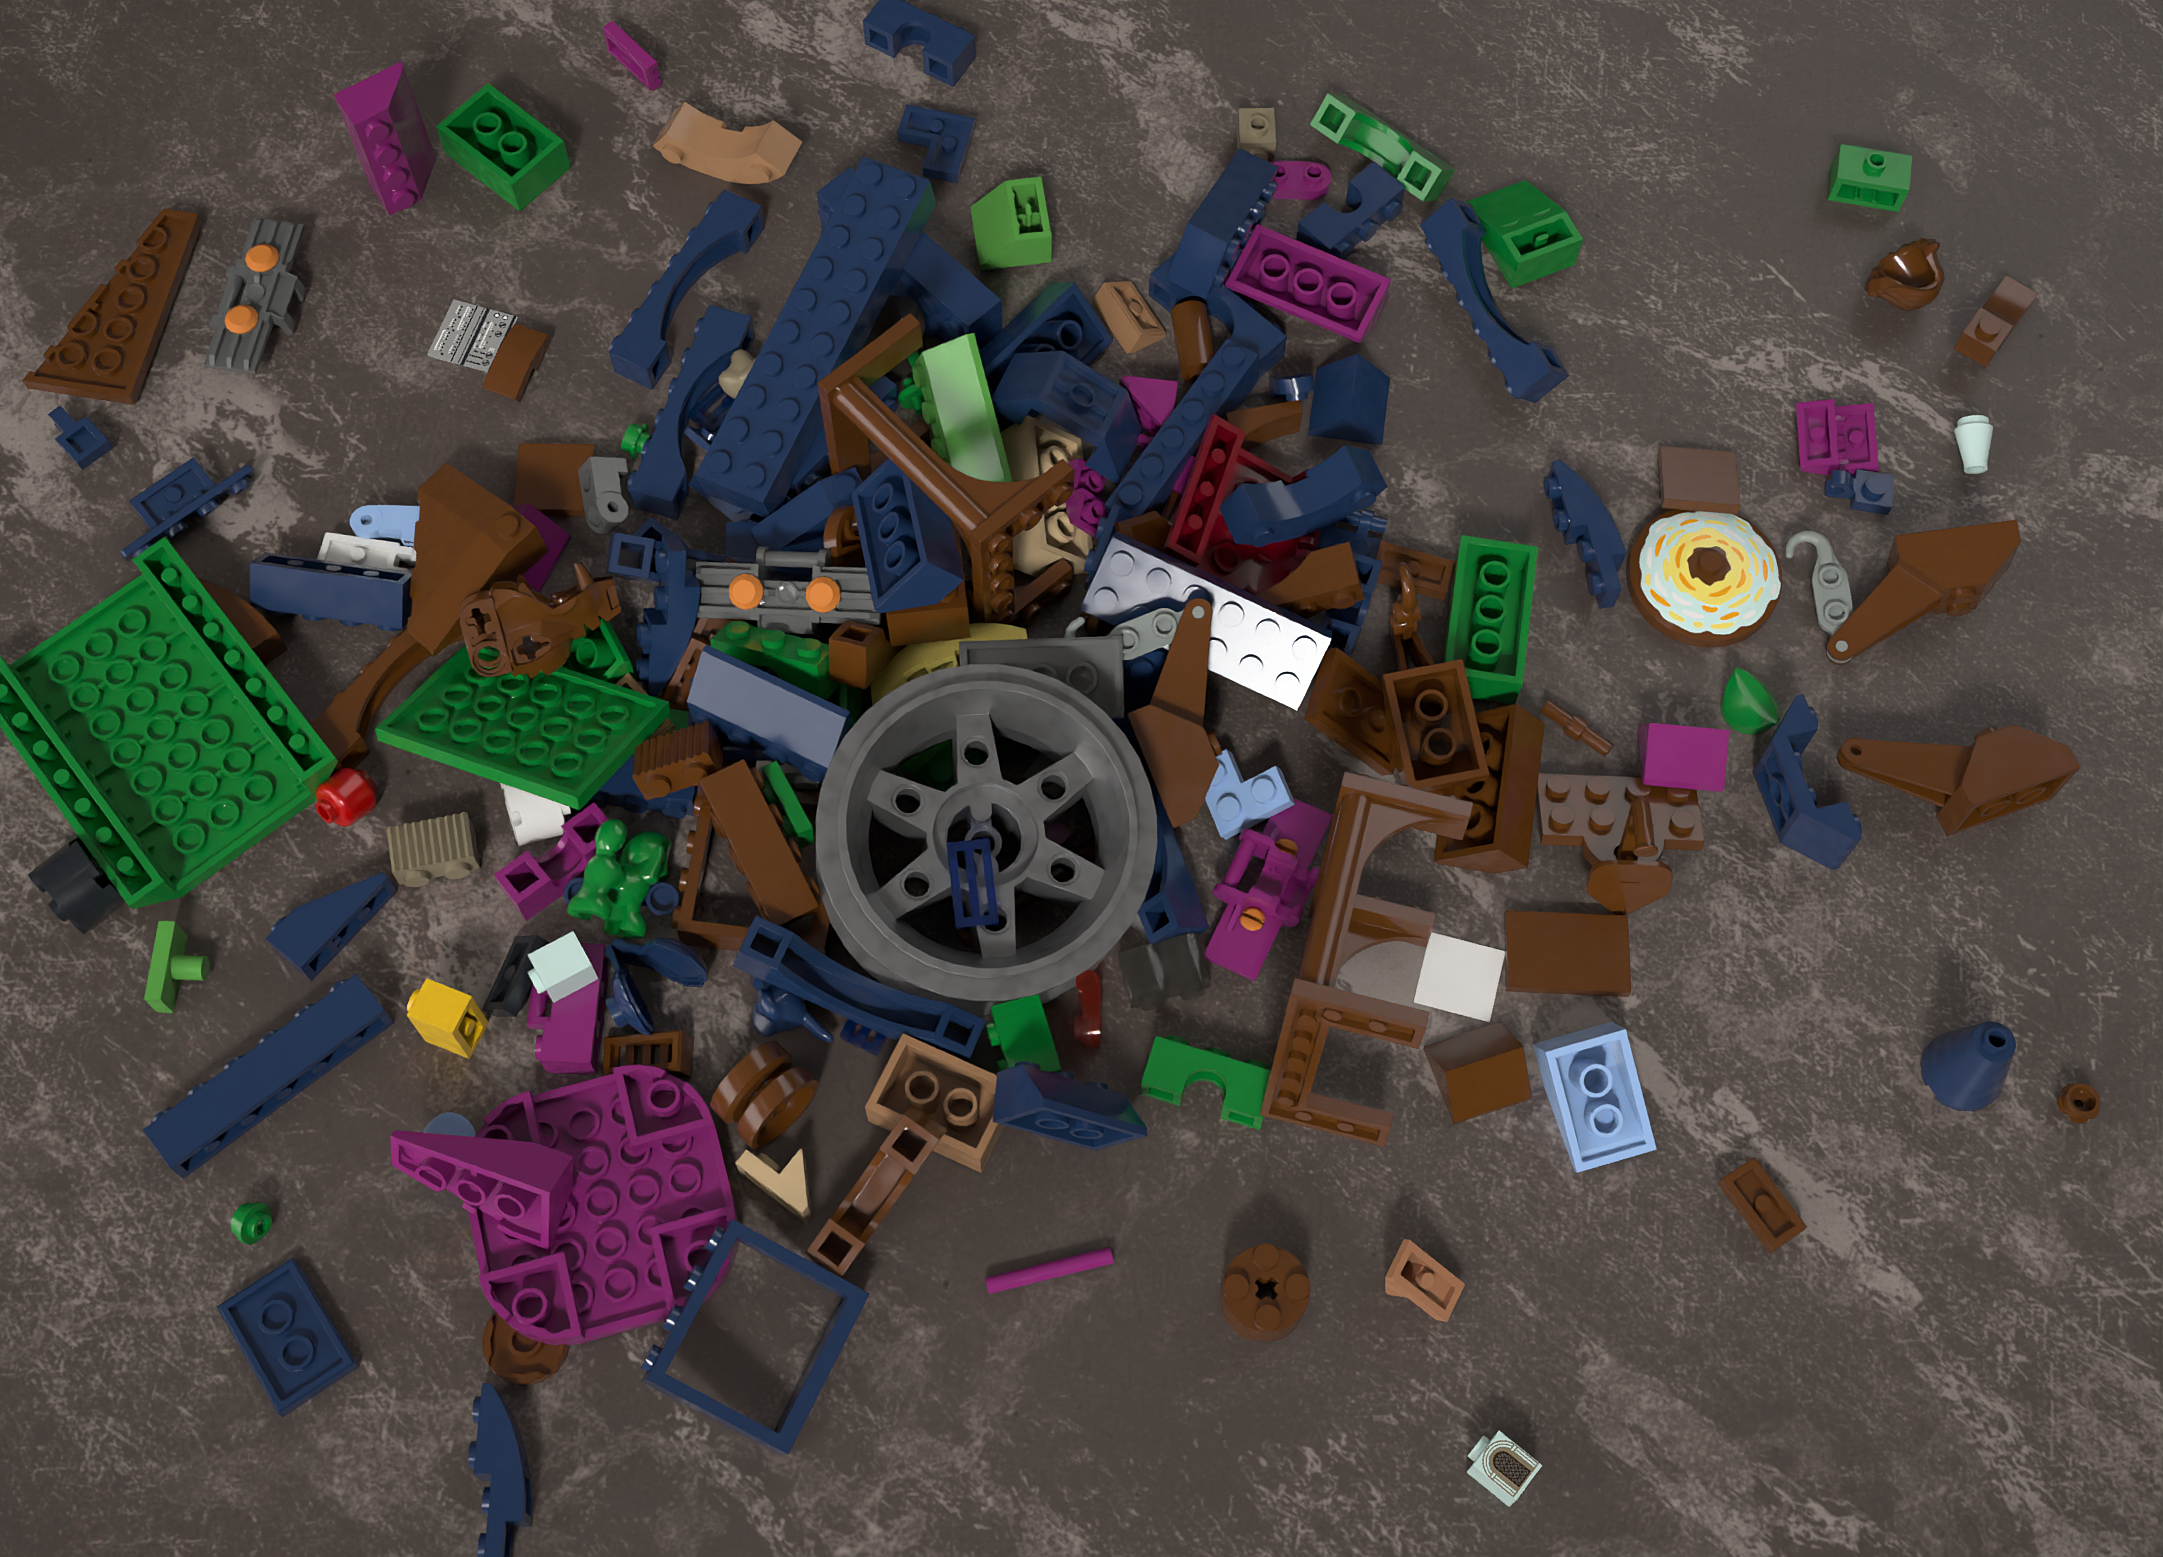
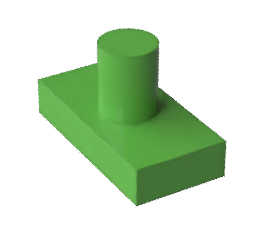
M175 921L158 922L144 1000L156 1012L174 1013L180 980L205 981L209 974V959L207 956L184 955L188 935Z

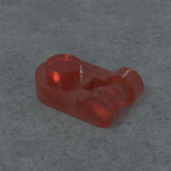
M1086 970L1078 975L1075 981L1079 999L1083 1003V1015H1075V1040H1083V1048H1101L1102 987L1098 974L1094 971Z

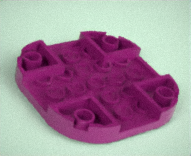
M646 1065L620 1066L613 1068V1074L532 1095L529 1090L504 1101L483 1119L485 1123L475 1137L535 1142L574 1156L573 1186L549 1250L507 1235L496 1228L500 1221L480 1209H477L475 1214L468 1211L481 1274L478 1275L481 1288L497 1314L521 1335L550 1345H577L664 1321L674 1304L682 1306L689 1293L688 1290L683 1288L685 1281L695 1264L701 1267L704 1265L710 1253L704 1247L716 1226L718 1225L723 1228L725 1223L731 1219L739 1222L719 1135L711 1113L702 1097L689 1083H685L668 1074L666 1070ZM737 1240L733 1244L703 1303L721 1286L732 1268L739 1242Z

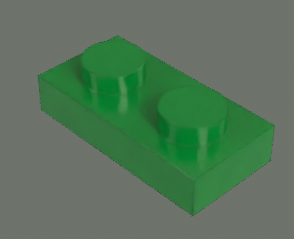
M774 761L763 766L762 772L765 789L761 790V793L768 805L774 803L781 814L784 825L780 829L787 840L793 838L799 850L813 844V827L778 762Z

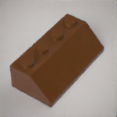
M1518 704L1475 713L1489 777L1485 781L1444 788L1443 795L1455 796L1460 800L1473 803L1463 840L1437 834L1434 862L1439 865L1493 874L1528 868L1545 723Z

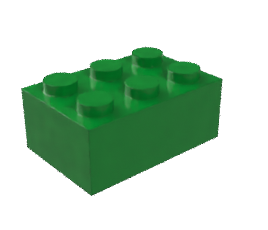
M489 83L436 126L445 154L519 212L571 168L564 141Z

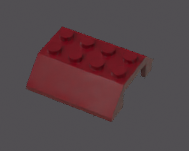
M1214 414L1209 419L1164 550L1166 554L1257 595L1284 580L1300 566L1311 553V551L1305 549H1316L1322 529L1298 538L1270 543L1263 547L1235 543L1219 510L1221 504L1242 483L1263 484L1282 480L1284 486L1306 479L1305 473L1307 470L1291 477L1242 449L1241 445L1246 432Z

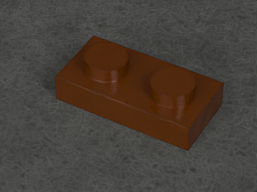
M1384 541L1380 542L1376 560L1383 561L1378 583L1402 589L1400 573L1397 567L1399 563L1404 562L1411 571L1417 594L1444 601L1455 561Z
M1755 1157L1723 1177L1717 1183L1769 1254L1808 1228Z

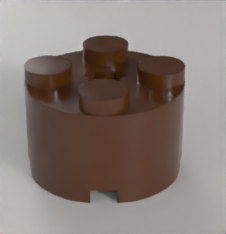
M1260 1244L1241 1252L1228 1266L1220 1292L1221 1308L1228 1325L1238 1335L1253 1341H1275L1289 1335L1300 1323L1309 1302L1311 1285L1306 1270L1294 1255L1272 1244ZM1269 1288L1273 1292L1271 1298L1268 1296L1262 1300L1257 1298L1258 1289L1265 1290Z

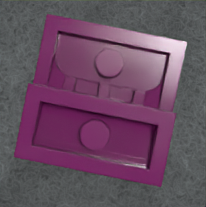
M1834 399L1796 403L1801 471L1831 475L1833 470H1842L1848 472L1851 476L1856 469L1879 473L1873 403L1835 407Z

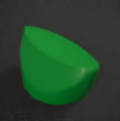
M1736 667L1725 686L1720 700L1722 717L1733 730L1742 734L1757 735L1766 732L1780 721L1781 708L1778 700L1771 689L1758 677Z

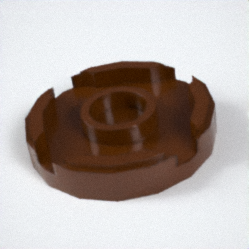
M497 1313L493 1314L486 1323L482 1337L483 1355L492 1371L507 1383L521 1386L542 1383L556 1374L566 1361L570 1349L568 1344L550 1345L529 1339L519 1332L517 1333Z

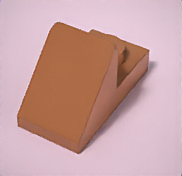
M1408 1239L1403 1240L1385 1276V1292L1388 1295L1408 1298L1435 1320L1444 1322L1448 1321L1465 1286L1461 1280Z

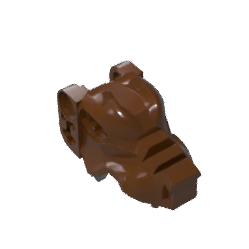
M577 562L573 565L578 584L570 589L550 594L551 599L537 592L521 574L517 576L516 582L511 580L496 581L492 584L491 589L467 595L460 605V626L474 670L485 677H494L512 672L514 677L518 674H528L530 678L536 676L540 671L548 676L566 663L571 654L572 638L575 640L586 635L584 624L591 630H595L601 625L598 616L608 622L621 612L613 577L592 578L584 564ZM480 608L481 613L484 614L486 631L478 633V624L476 618L472 616V609ZM530 636L534 642V649L531 651H526L523 645V637ZM484 647H494L499 651V655L495 659L484 660L478 655V652Z

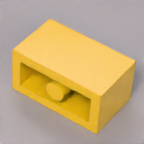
M426 978L421 989H416L413 992L407 1005V1017L426 1042L468 1059L471 1058L489 1023L472 996Z

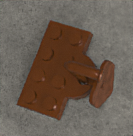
M1539 773L1536 808L1540 845L1581 846L1585 859L1593 866L1586 883L1587 893L1615 915H1627L1668 894L1673 874L1669 865L1660 862L1663 849L1702 850L1705 840L1697 790L1643 785L1642 777Z

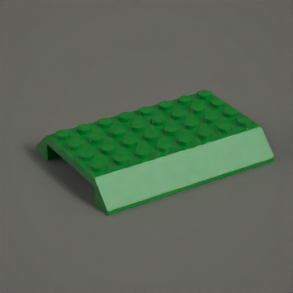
M165 537L132 559L142 572L136 579L12 664H9L0 656L1 730L131 909L181 898L314 803L317 800L316 789L318 785L330 777L338 763V760Z

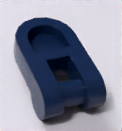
M1300 372L1291 376L1278 375L1269 377L1271 398H1282L1285 395L1286 401L1307 399L1309 391L1315 390L1313 374Z

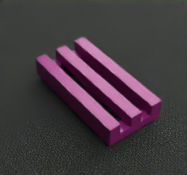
M611 21L605 25L603 33L608 52L649 90L654 91L660 87L662 82L658 78L660 73L656 69L658 67L657 61L616 23Z

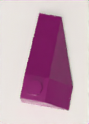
M394 1130L390 1136L392 1166L436 1192L443 1191L444 1189L450 1191L464 1201L462 1208L472 1214H475L477 1209H480L500 1221L496 1228L507 1235L549 1250L573 1186L574 1156L535 1142Z

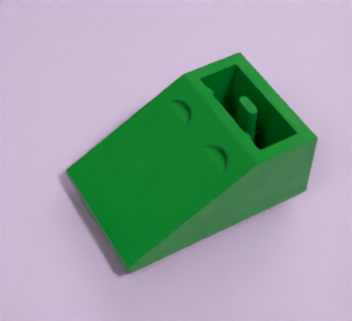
M1527 180L1466 202L1472 205L1487 233L1482 236V241L1511 289L1576 264L1583 242L1582 236L1567 212Z

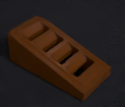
M683 1030L651 1032L652 1036H645L640 1033L604 1037L602 1076L613 1074V1068L620 1067L621 1047H626V1066L637 1065L638 1047H642V1065L666 1070L668 1074L676 1078L692 1077L694 1040L692 1036ZM655 1047H660L659 1063L654 1064Z

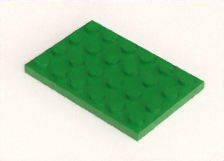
M465 644L375 728L380 742L580 810L632 756L636 746L642 743L643 740H647L671 713L668 701L560 667L548 676L540 671L533 678H530L528 674H518L514 677L512 672L494 677L482 676L474 670ZM484 647L478 652V655L484 660H492L499 655V651L494 647Z

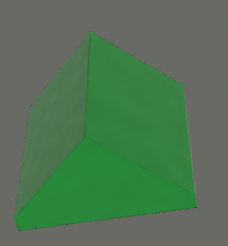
M598 616L601 622L600 626L595 630H591L584 624L586 635L575 640L572 638L571 654L566 663L561 667L612 684H616L627 673L636 680L631 662L609 621L607 622Z

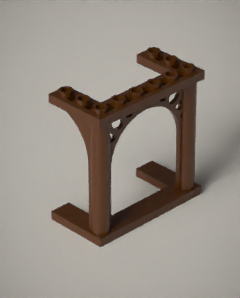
M910 313L817 383L831 474L833 476L855 467L862 482H864L889 458L953 521L966 544L972 563V577L964 576L969 624L998 623L1020 628L1025 624L1031 625L1042 615L1044 608L1053 601L1059 602L1069 594L1072 589L1073 568L1061 558L1029 585L1014 587L1013 538L1023 530L1029 531L1034 528L1045 512L1054 505L1056 507L1061 506L1070 498L1074 490V469L1062 459L1043 475L1016 482H992L968 476L943 461L931 449L930 429L921 420L909 428L868 388L923 346L921 323ZM868 438L880 449L872 457H870Z
M1344 772L1308 918L1312 919L1304 954L1298 978H1294L1260 1116L1381 1147L1385 1146L1392 1125L1393 1113L1311 1093L1329 1027L1419 1049L1430 1012L1336 989L1335 984L1338 971L1359 952L1374 945L1391 941H1402L1427 948L1436 913L1425 911L1421 907L1414 905L1404 906L1388 902L1378 896L1359 895L1357 891L1364 867L1370 856L1382 843L1399 832L1414 828L1463 840L1473 803L1460 800L1452 795H1439L1418 790L1411 785H1398L1377 780L1366 774L1356 775Z

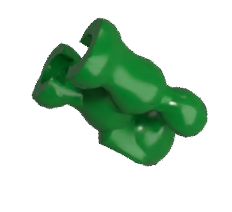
M609 819L603 822L597 829L595 834L596 854L587 862L582 886L578 893L570 900L567 913L582 920H590L591 914L605 920L603 924L604 933L616 938H643L646 933V921L639 913L640 907L648 895L651 885L664 882L669 877L668 856L672 847L671 840L660 832L648 830L635 834L625 844L628 833L625 823L621 820ZM625 844L618 862L615 859V853Z

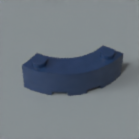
M1344 445L1331 457L1307 470L1305 473L1306 479L1284 486L1282 480L1263 484L1242 483L1221 504L1219 509L1235 543L1263 547L1270 543L1298 538L1325 528L1358 509H1365L1371 506L1376 501V496L1388 486L1370 451Z

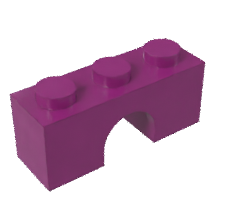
M595 803L589 805L561 826L563 836L550 851L538 857H532L526 851L494 874L502 892L526 922L564 895V889L571 880L584 878L587 862L596 854L595 834L597 829L603 822L608 820ZM624 845L615 853V857L623 851Z

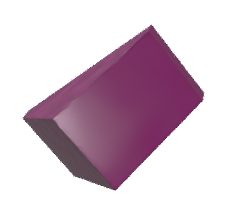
M1134 376L1122 377L1119 379V385L1128 391L1139 423L1154 438L1175 410L1178 381Z

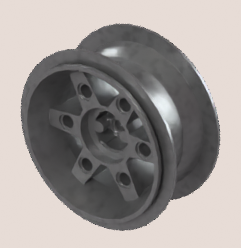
M969 664L940 669L912 679L886 694L859 718L843 738L830 761L823 780L816 813V874L821 899L830 923L846 950L868 974L881 984L915 996L952 1004L976 1016H991L990 1006L1039 994L1041 1003H1046L1076 986L1097 968L1130 927L1140 909L1153 875L1157 850V815L1151 786L1140 758L1121 729L1101 708L1086 696L1059 680L1029 669L1000 664ZM994 736L1009 738L1026 744L1045 754L1055 764L1016 786L1002 779ZM952 739L953 786L946 792L894 775L900 767L916 754L932 745ZM978 748L981 750L982 758L986 762L981 765H972L965 759L964 753L968 749ZM1056 783L1061 787L1063 796L1059 799L1051 800L1043 795L1041 788L1050 787ZM1082 797L1091 816L1095 835L1094 864L1045 837V829ZM896 801H912L919 808L913 813H903L896 806ZM871 819L922 847V854L881 889L873 872L869 853V827ZM966 822L968 833L963 842L962 853L964 859L972 866L973 874L957 865L951 858L947 846V838L950 832ZM992 823L1001 827L1007 835L1010 834L1017 851L1015 862L1000 873L996 859L1001 850L1002 839L999 832L992 827ZM978 837H984L992 843L993 851L987 855H979L972 850L971 841ZM1051 867L1064 869L1072 879L1064 883L1058 882L1051 875ZM920 878L926 882L928 891L923 896L914 897L906 892L904 884ZM1022 892L1075 910L1054 932L1035 943L1016 949L1014 899ZM946 901L957 908L966 910L974 953L959 951L937 944L919 934L907 923ZM997 912L1002 916L1005 927L997 932L990 931L983 925L982 917L986 913Z

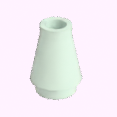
M1971 415L1963 417L1957 421L1958 427L1954 429V434L1963 460L1964 472L1968 474L1983 473L1988 470L1987 461L1993 426L1989 424V418L1986 416Z

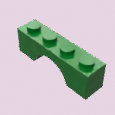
M1327 93L1310 123L1312 127L1337 144L1351 148L1379 164L1405 187V190L1422 201H1438L1456 171L1446 162L1344 94Z

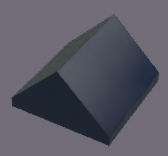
M1358 353L1317 368L1308 435L1382 445L1390 378Z

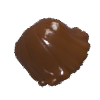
M1921 237L1918 241L1902 245L1896 252H1890L1885 258L1880 260L1878 266L1872 269L1864 290L1869 296L1884 299L1893 306L1905 311L1917 310L1931 304L1939 295L1945 280L1944 271L1936 254L1940 243L1936 242V239H1924Z

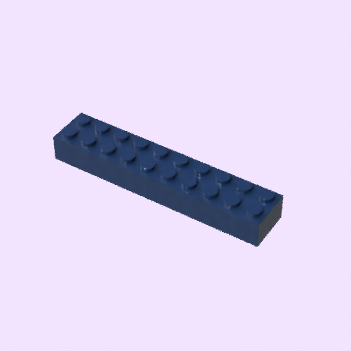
M862 157L695 474L706 495L764 518L780 508L824 423L817 383L862 349L937 204L930 180Z

